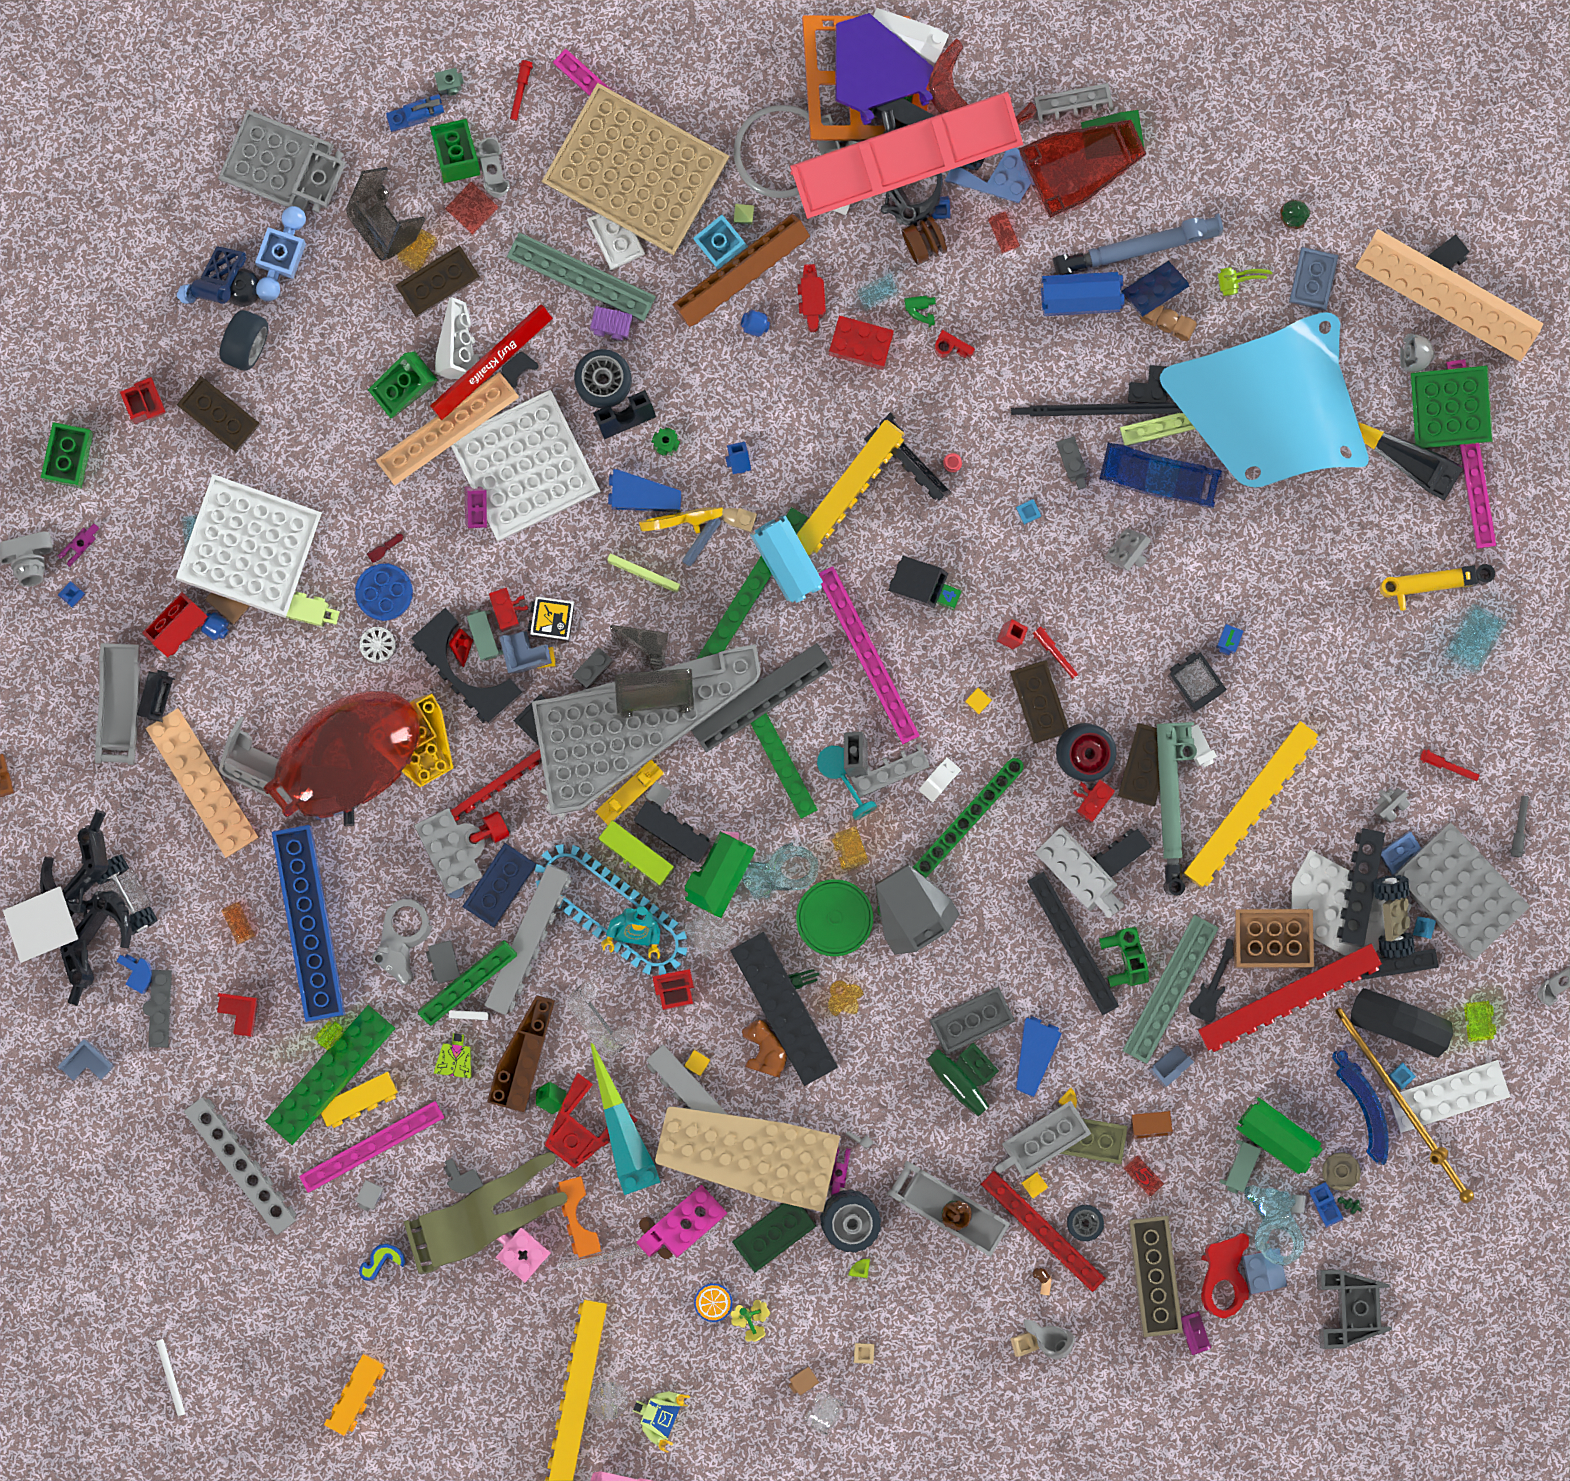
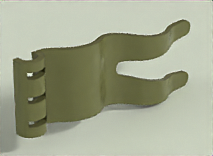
M551 1152L539 1155L509 1174L485 1184L462 1201L450 1207L418 1216L419 1218L413 1221H404L418 1274H428L436 1271L440 1266L466 1259L478 1253L501 1236L532 1222L555 1207L564 1205L568 1200V1196L566 1193L560 1192L545 1196L515 1210L498 1215L493 1213V1207L497 1203L511 1196L540 1171L554 1164L556 1161L555 1155ZM422 1227V1230L419 1232L412 1233L411 1231L413 1229ZM427 1245L423 1249H416V1246ZM432 1262L430 1265L421 1266V1263Z

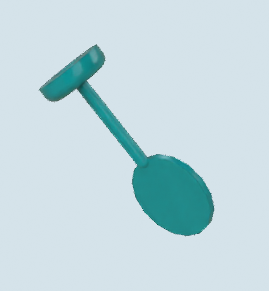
M832 745L824 748L817 758L818 769L823 776L829 779L842 778L859 806L852 813L854 820L862 819L878 807L876 803L869 801L863 804L845 776L847 773L844 769V748Z

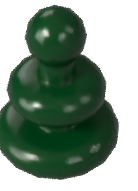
M1344 1197L1338 1198L1340 1204H1345L1344 1208L1346 1210L1350 1208V1214H1355L1357 1210L1362 1211V1208L1359 1207L1360 1201L1358 1199L1353 1202L1352 1198L1347 1200Z

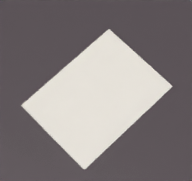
M61 887L3 910L20 963L78 940Z

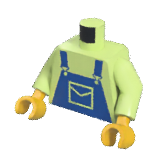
M670 1391L662 1392L651 1397L648 1405L636 1401L633 1412L643 1415L640 1423L642 1424L643 1432L651 1442L666 1453L669 1452L665 1449L666 1444L673 1446V1443L668 1441V1437L680 1407L688 1406L684 1404V1398H690L689 1395Z

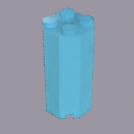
M782 515L778 517V522H775L773 519L757 528L755 533H751L750 536L786 600L798 603L806 598L805 594L820 590L823 581L787 517Z

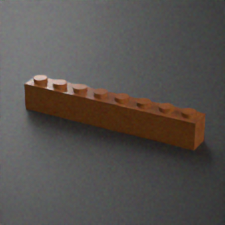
M792 213L672 304L686 325L692 327L698 324L702 318L712 313L719 305L728 301L738 291L743 290L748 283L757 279L768 268L773 267L781 258L789 255L797 246L802 245L810 237L801 220Z

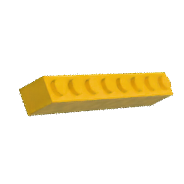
M884 420L797 533V537L808 555L817 554L823 547L821 542L824 538L828 539L835 531L833 529L836 523L840 524L846 517L844 512L848 507L850 509L853 508L858 501L856 499L860 492L863 494L869 487L868 481L871 478L875 479L881 471L879 467L882 463L886 464L893 456L891 454L892 450L895 447L898 449L904 442L902 437L905 433L890 421Z

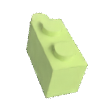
M295 592L286 618L323 627L324 622L333 625L337 624L340 612L329 609L325 599L314 596V599L306 598L307 594ZM327 612L331 613L330 620L325 619Z

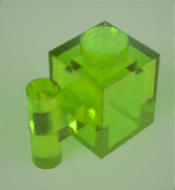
M328 1021L314 1039L329 1051L343 1036L342 1030L344 1028L337 1021L333 1023Z

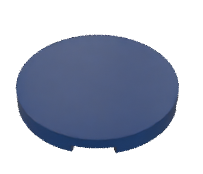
M392 564L374 565L366 569L358 578L355 587L356 601L360 609L370 618L379 621L393 620L401 616L410 606L413 596L412 584L407 574L399 567Z

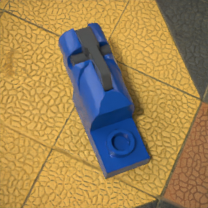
M437 94L403 105L401 109L387 112L386 116L391 132L428 122L427 119L445 113L443 105H441L440 95Z

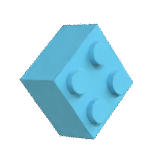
M720 215L693 238L717 269L748 247L723 215Z

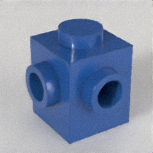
M745 441L727 445L729 455L725 457L727 468L731 467L733 474L751 471Z

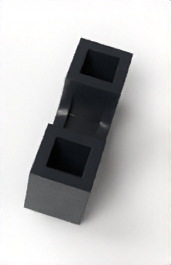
M646 390L628 397L629 406L623 411L615 412L611 406H607L593 412L604 440L656 418Z

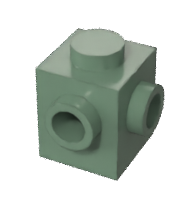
M456 68L434 73L440 95L447 94L452 96L462 90L461 84H464L462 73H458Z

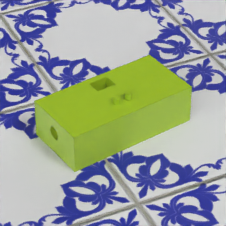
M613 820L598 838L601 843L624 859V864L628 862L630 864L629 868H636L660 887L675 869L673 865Z

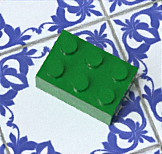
M53 422L40 478L45 482L82 489L94 433L90 429Z

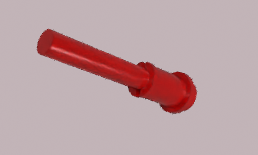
M521 60V63L518 64L520 67L516 80L518 85L510 115V120L513 121L518 119L525 85H528L530 71L533 69L532 62L527 60Z
M1040 626L1032 633L1034 635L1033 638H1036L1046 651L1049 650L1069 676L1074 679L1078 673L1055 647L1056 643L1046 633V628L1043 629Z
M1423 749L1419 758L1423 764L1426 762L1439 769L1443 767L1476 782L1480 776L1477 773L1446 761L1445 757L1430 752V749Z

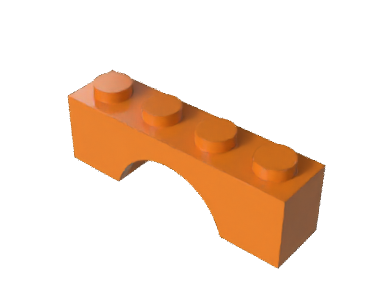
M582 1176L558 1182L559 1186L556 1187L557 1193L564 1192L568 1196L567 1202L561 1208L564 1217L568 1216L569 1224L566 1226L569 1236L573 1235L575 1242L571 1243L574 1255L578 1254L580 1258L601 1252L597 1232L586 1230L577 1220L576 1209L578 1203L587 1195Z

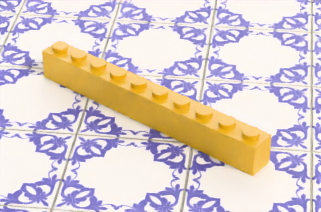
M1301 721L1297 723L1193 859L1183 875L1200 888L1211 883L1214 879L1211 876L1214 871L1221 870L1226 863L1223 860L1227 854L1231 856L1237 849L1235 846L1239 839L1243 841L1249 833L1246 829L1250 824L1253 826L1260 818L1259 812L1262 809L1265 811L1272 803L1269 800L1272 795L1275 794L1277 796L1283 788L1282 782L1285 779L1289 780L1295 773L1293 770L1295 765H1301L1307 757L1304 753L1308 748L1312 750L1317 744V733Z
M584 1299V1302L579 1304L578 1314L581 1315L580 1322L575 1324L574 1333L577 1334L576 1342L572 1341L570 1353H573L572 1361L568 1360L566 1372H570L569 1379L564 1380L563 1391L566 1392L565 1400L561 1399L559 1411H562L561 1419L557 1418L555 1430H558V1435L552 1441L551 1449L555 1451L553 1458L549 1457L547 1469H551L550 1476H546L545 1481H573L608 1303Z

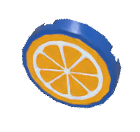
M710 1283L698 1290L694 1298V1307L696 1313L702 1319L708 1322H718L729 1315L733 1300L726 1287Z

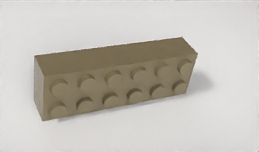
M1167 1215L1128 1220L1142 1337L1183 1333L1169 1218Z

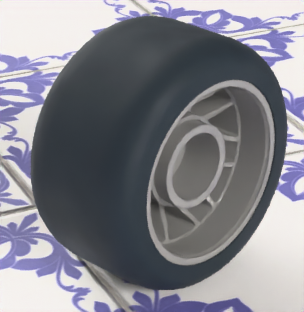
M246 310L238 311L232 317L223 335L219 352L221 361L239 370H250L257 362L264 348L268 335L267 320Z
M598 349L587 353L579 361L574 373L576 390L583 401L590 406L602 409L607 406L614 407L627 397L631 389L632 376L628 363L621 355L612 350ZM601 376H606L609 380L606 384L602 385L598 382V379Z

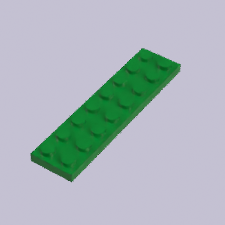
M367 1005L265 1122L289 1144L293 1145L396 1028L371 1006Z

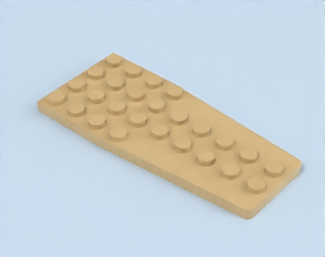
M668 1107L655 1162L659 1165L761 1198L823 1212L840 1136L782 1122Z

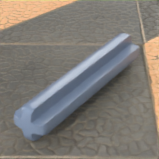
M719 518L708 521L682 559L684 564L692 566L720 525L721 520Z

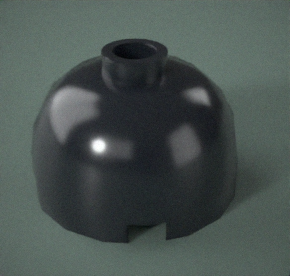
M239 268L230 286L231 296L228 300L230 303L239 307H246L257 301L256 286L259 279L256 274L248 269Z

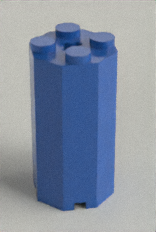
M1118 272L1041 277V284H1043V288H1041L1043 317L1115 313L1123 309L1124 294L1120 293L1123 286V275H1119Z

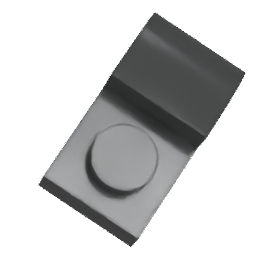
M453 1158L445 1161L446 1166L444 1170L448 1177L452 1176L453 1180L447 1182V1185L455 1192L470 1193L484 1186L475 1168L461 1175Z

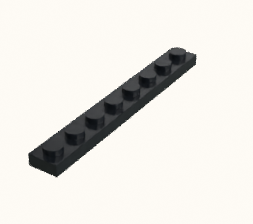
M1042 872L1027 881L1101 1015L1103 1016L1119 1007L1118 1002L1046 874Z

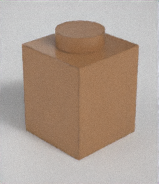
M807 1366L789 1378L791 1383L788 1385L794 1394L798 1392L801 1396L819 1384V1381L811 1368Z

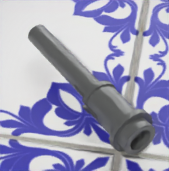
M1521 796L1517 830L1513 834L1512 849L1509 850L1512 857L1522 858L1523 854H1525V851H1523L1526 837L1524 827L1529 801L1528 796Z

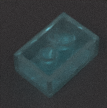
M1474 603L1471 604L1445 649L1443 656L1475 674L1478 673L1507 622Z

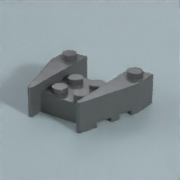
M1316 1270L1317 1290H1338L1340 1328L1319 1329L1321 1349L1346 1348L1392 1330V1327L1381 1326L1379 1288H1390L1389 1284L1343 1270Z

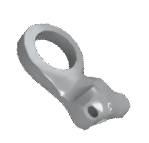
M401 899L388 908L384 918L381 943L372 955L373 963L379 965L392 975L401 985H409L413 979V974L410 970V948L425 941L433 927L429 925V916L425 908L418 901ZM403 907L415 908L422 917L420 930L408 937L399 935L392 925L394 914Z

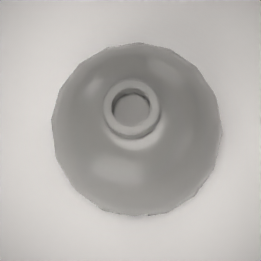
M1407 334L1403 339V342H1406L1404 349L1400 348V366L1405 368L1404 371L1406 372L1422 371L1434 359L1432 345L1424 336Z

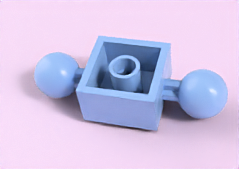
M291 206L283 211L281 217L282 223L285 226L283 232L268 227L255 261L258 268L269 271L267 277L259 280L256 286L258 297L264 301H273L279 296L280 285L277 281L279 275L291 279L295 277L306 246L304 239L294 236L295 230L301 229L306 222L305 213L299 207ZM283 250L284 255L279 257L277 253H281Z

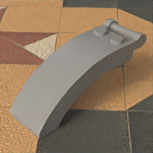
M101 643L95 763L119 762L134 765L139 718L137 712L140 700V646ZM103 750L128 751V755L102 753Z
M906 1160L904 1169L892 1189H889L886 1194L991 1257L1010 1223ZM912 1170L915 1174L901 1196L898 1192ZM949 1201L965 1202L971 1208V1220L967 1227L956 1231L945 1227L942 1223L941 1212Z

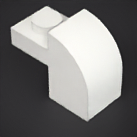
M946 758L924 782L919 791L930 801L934 802L959 774L961 769L949 758Z

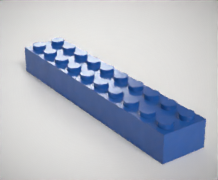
M305 825L273 831V844L305 1022L309 1023L346 1016L312 826Z

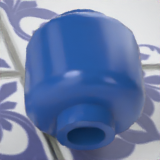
M749 310L743 314L740 326L743 327L744 333L760 337L764 332H768L770 322L767 321L765 313Z
M217 612L206 614L208 617L201 626V631L213 641L219 638L224 639L229 633L227 629L229 622Z

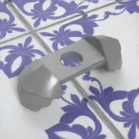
M487 137L479 143L476 154L477 158H480L485 190L491 196L500 198L508 192L510 188L509 181L503 179L498 156L502 154L501 145L496 138ZM494 165L497 168V173L494 175L489 174L487 166Z
M1570 967L1547 979L1541 985L1538 991V998L1548 1007L1557 1002V994L1570 987ZM1567 976V983L1559 985V979Z

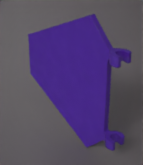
M870 13L836 24L835 101L859 111L864 125L870 124L871 120L874 119L872 111L869 110L870 108L919 93L922 106L930 104L929 101L933 100V96L926 88L934 69L932 65Z

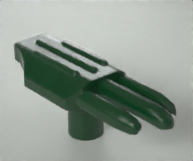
M811 969L801 973L790 974L789 977L797 990L805 985L816 982L817 978L806 982L803 981L820 974L817 972L801 978L802 975L815 971Z

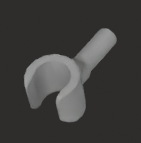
M849 1131L846 1133V1136L852 1138L864 1148H869L873 1144V1141L867 1135L861 1139Z

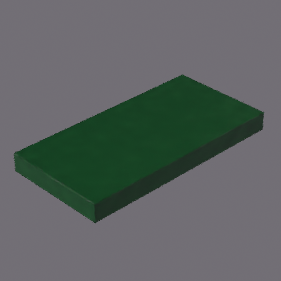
M782 1203L733 1240L732 1243L754 1273H756L817 1226L803 1207Z

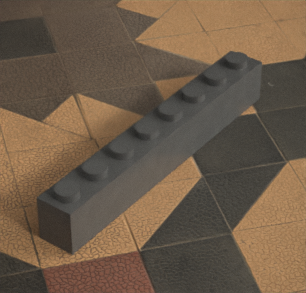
M816 643L764 679H761L691 731L707 753L833 669V666L827 655Z

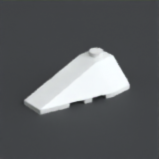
M876 8L873 17L934 67L949 34L930 25Z
M453 297L449 298L435 358V374L448 379H459L479 361L478 354L474 355L472 348L475 339L470 336L468 330L471 322L465 302Z

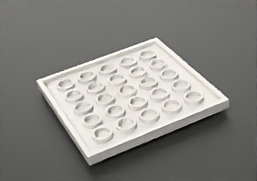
M551 390L488 419L451 445L470 486L474 489L480 486L487 490V521L497 542L601 493Z
M213 474L175 580L286 618L322 512Z

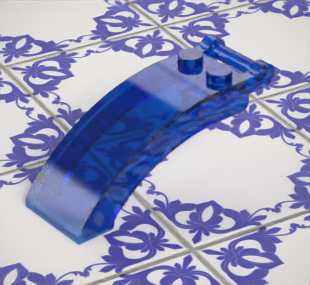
M1108 442L1099 479L1135 492L1214 508L1219 477L1222 476L1223 471L1200 464L1160 457L1127 447L1126 445ZM1212 475L1207 499H1201L1206 476Z
M1344 1050L1335 1051L1332 1054V1060L1340 1067L1336 1071V1075L1355 1096L1365 1117L1368 1130V1149H1366V1153L1377 1165H1385L1388 1158L1389 1138L1387 1122L1379 1098L1370 1083L1361 1074L1363 1071L1357 1063H1351L1348 1060V1053Z

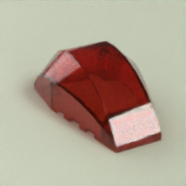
M1131 119L1106 125L1052 133L1018 149L1028 178L1042 208L1049 218L1058 217L1084 207L1147 155Z

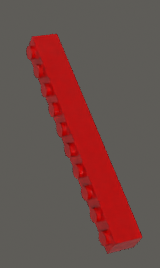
M1371 943L1198 1029V1032L1207 1050L1212 1049L1213 1052H1216L1223 1048V1043L1229 1041L1232 1044L1241 1039L1239 1035L1245 1032L1250 1035L1258 1031L1257 1026L1264 1023L1266 1027L1276 1022L1275 1017L1281 1015L1284 1018L1293 1013L1291 1009L1297 1006L1302 1009L1310 1005L1309 1000L1316 997L1318 1001L1328 996L1326 992L1332 989L1336 992L1345 987L1344 983L1348 981L1354 983L1362 979V974L1368 972L1370 975L1380 970L1378 966L1382 965Z

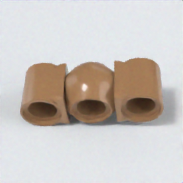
M1161 305L1142 317L1140 315L1139 317L1144 323L1153 327L1157 325L1160 330L1166 333L1173 332V336L1186 342L1190 340L1197 326L1196 321L1182 314L1179 316L1177 312L1171 309L1164 310V306Z

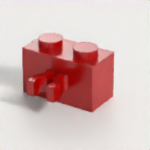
M507 587L488 593L500 630L504 632L519 627L516 612L529 609L527 605L524 607H514V605L525 600L524 595L519 596L515 601H511Z
M1101 780L1097 782L1091 791L1088 790L1083 782H1080L1079 786L1083 788L1088 796L1083 793L1079 794L1077 791L1072 793L1078 798H1083L1084 801L1076 813L1090 823L1094 821L1115 792L1114 789Z

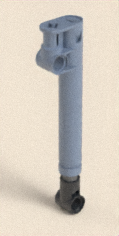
M1219 213L1215 214L1213 218L1205 220L1204 218H1191L1183 221L1180 227L1101 246L1097 249H1089L1087 254L1081 252L1071 256L1069 254L1059 255L1052 260L1056 275L1073 274V271L1086 269V266L1089 265L1095 268L1100 265L1221 236L1223 224Z

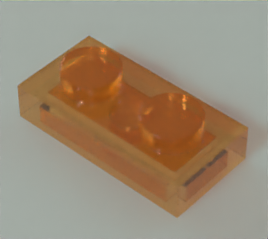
M239 902L221 910L237 945L256 937Z

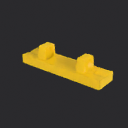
M650 760L595 812L609 825L612 820L614 821L655 781L663 776L664 772Z

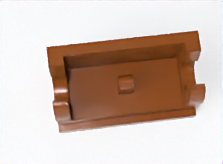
M1170 1111L1131 1115L1133 1139L1172 1136L1173 1128Z

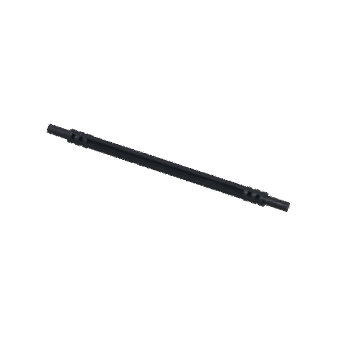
M1175 402L1030 405V407L1011 408V415H1030V417L1183 413Z

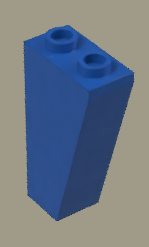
M613 469V474H609V486H612V493L608 494V505H612V510L681 512L680 490L618 469Z
M1031 1016L1030 1019L1026 1017L1024 1020L1015 1088L1031 1097H1034L1062 1034L1058 1032V1027L1052 1024H1048V1027L1040 1024L1042 1020Z

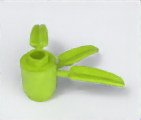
M1232 267L1220 269L1221 273H1218L1217 276L1220 292H1223V296L1238 294L1239 282L1251 279H1267L1265 275H1249L1240 277V279H1237V276L1253 273H1273L1266 269H1249L1236 273V270H1232Z

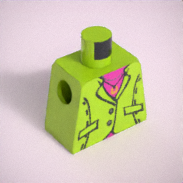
M453 1033L452 1043H443L434 1074L472 1078L471 1047L463 1046L464 1034Z

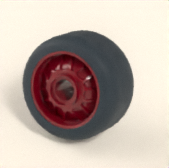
M1089 723L1073 725L1058 740L1056 747L1058 764L1068 776L1083 782L1097 781L1111 771L1116 761L1117 751L1112 736L1105 729ZM1090 748L1091 754L1086 758L1085 751Z

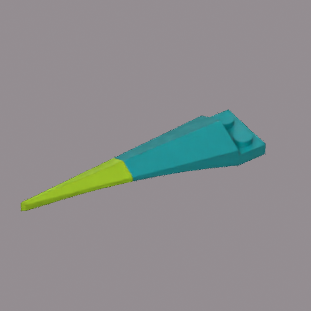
M591 1042L590 1045L617 1176L623 1193L627 1195L661 1183L655 1164L594 1044Z

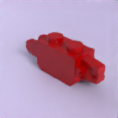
M807 264L803 268L801 284H797L798 295H802V302L798 303L799 314H803V319H807L809 332L816 333L819 330V318L826 314L824 280L817 276L815 264Z

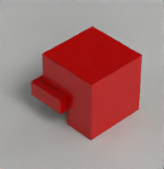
M152 377L134 383L133 387L120 391L129 417L135 425L166 413Z
M690 969L652 976L656 996L660 995L663 1011L694 1005L691 989L694 988Z

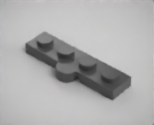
M152 970L151 1001H147L143 1005L144 1014L150 1016L148 1047L169 1048L172 970Z

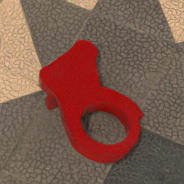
M1244 1233L1207 1244L1205 1248L1206 1255L1201 1256V1260L1209 1264L1202 1286L1201 1300L1209 1314L1219 1318L1227 1319V1317L1235 1315L1242 1308L1244 1300H1249L1247 1283L1237 1270L1242 1254L1249 1246V1236ZM1227 1280L1233 1286L1234 1300L1228 1308L1221 1310L1214 1304L1212 1292L1218 1282Z

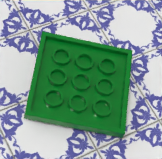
M1488 366L1411 373L1416 445L1423 448H1437L1493 442Z

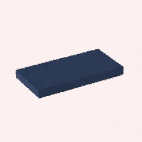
M504 843L462 907L495 928L536 867V863Z

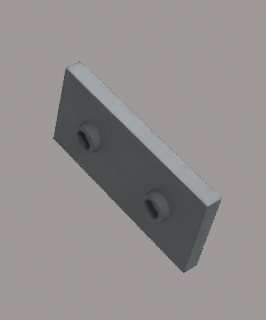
M998 986L929 1020L947 1055L1015 1022V1019Z

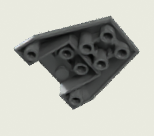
M909 864L875 884L884 938L894 955L919 951L948 933L960 915L952 900Z

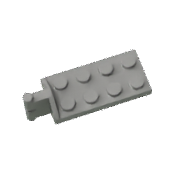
M1063 826L1035 852L1089 911H1092L1098 905L1105 913V916L1110 918L1124 908V903L1119 901L1112 893L1117 883Z
M1069 1101L1003 1142L1002 1146L1009 1157L995 1165L994 1171L1001 1173L1014 1165L1023 1177L1089 1136L1091 1132L1073 1103Z

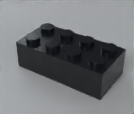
M646 801L634 818V823L699 865L711 847L709 838L702 833L699 835L694 833V828L686 822L683 824L677 821L678 817L671 812L664 813L661 811V806L656 802L651 801L649 803Z

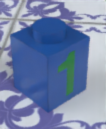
M1225 624L1216 648H1219V652L1228 656H1230V653L1234 654L1244 631Z

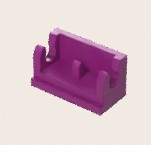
M470 486L464 487L465 525L467 528H487V490L480 486L476 489Z
M1196 1311L1181 1316L1182 1329L1190 1354L1195 1355L1210 1350L1211 1345L1200 1312Z

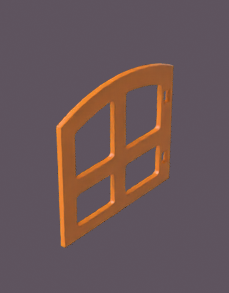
M802 16L810 141H864L881 135L885 131V126L864 125L860 112L850 107V125H823L821 123L819 86L835 85V71H820L818 69L815 31H836L837 23L858 16ZM823 21H833V26H823ZM919 93L912 95L911 103L927 111L928 105L922 106Z

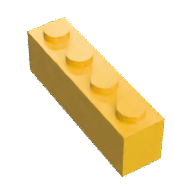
M386 1072L336 1096L323 1110L321 1115L326 1126H332L334 1129L344 1124L342 1120L348 1117L350 1120L361 1116V1111L367 1109L369 1112L379 1107L377 1103L383 1100L385 1103L396 1099L395 1095L399 1092L389 1072Z

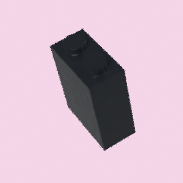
M902 556L901 561L897 564L894 578L890 581L888 591L897 597L935 608L949 573L940 567Z

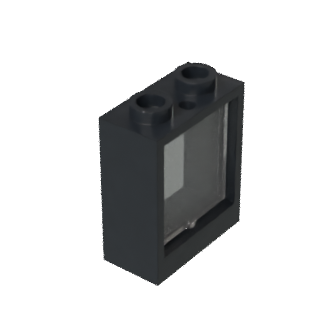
M1195 652L1185 658L1187 662L1182 665L1177 663L1169 669L1171 673L1167 675L1193 713L1227 690L1201 652L1197 655Z

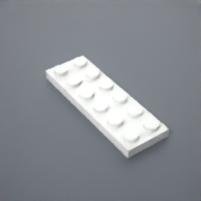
M1498 1060L1400 1092L1423 1126L1510 1097ZM1389 1095L1388 1099L1399 1132L1402 1133L1414 1129L1415 1127L1393 1095Z

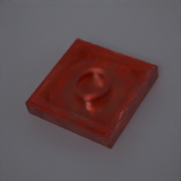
M472 182L445 208L472 235L499 209Z

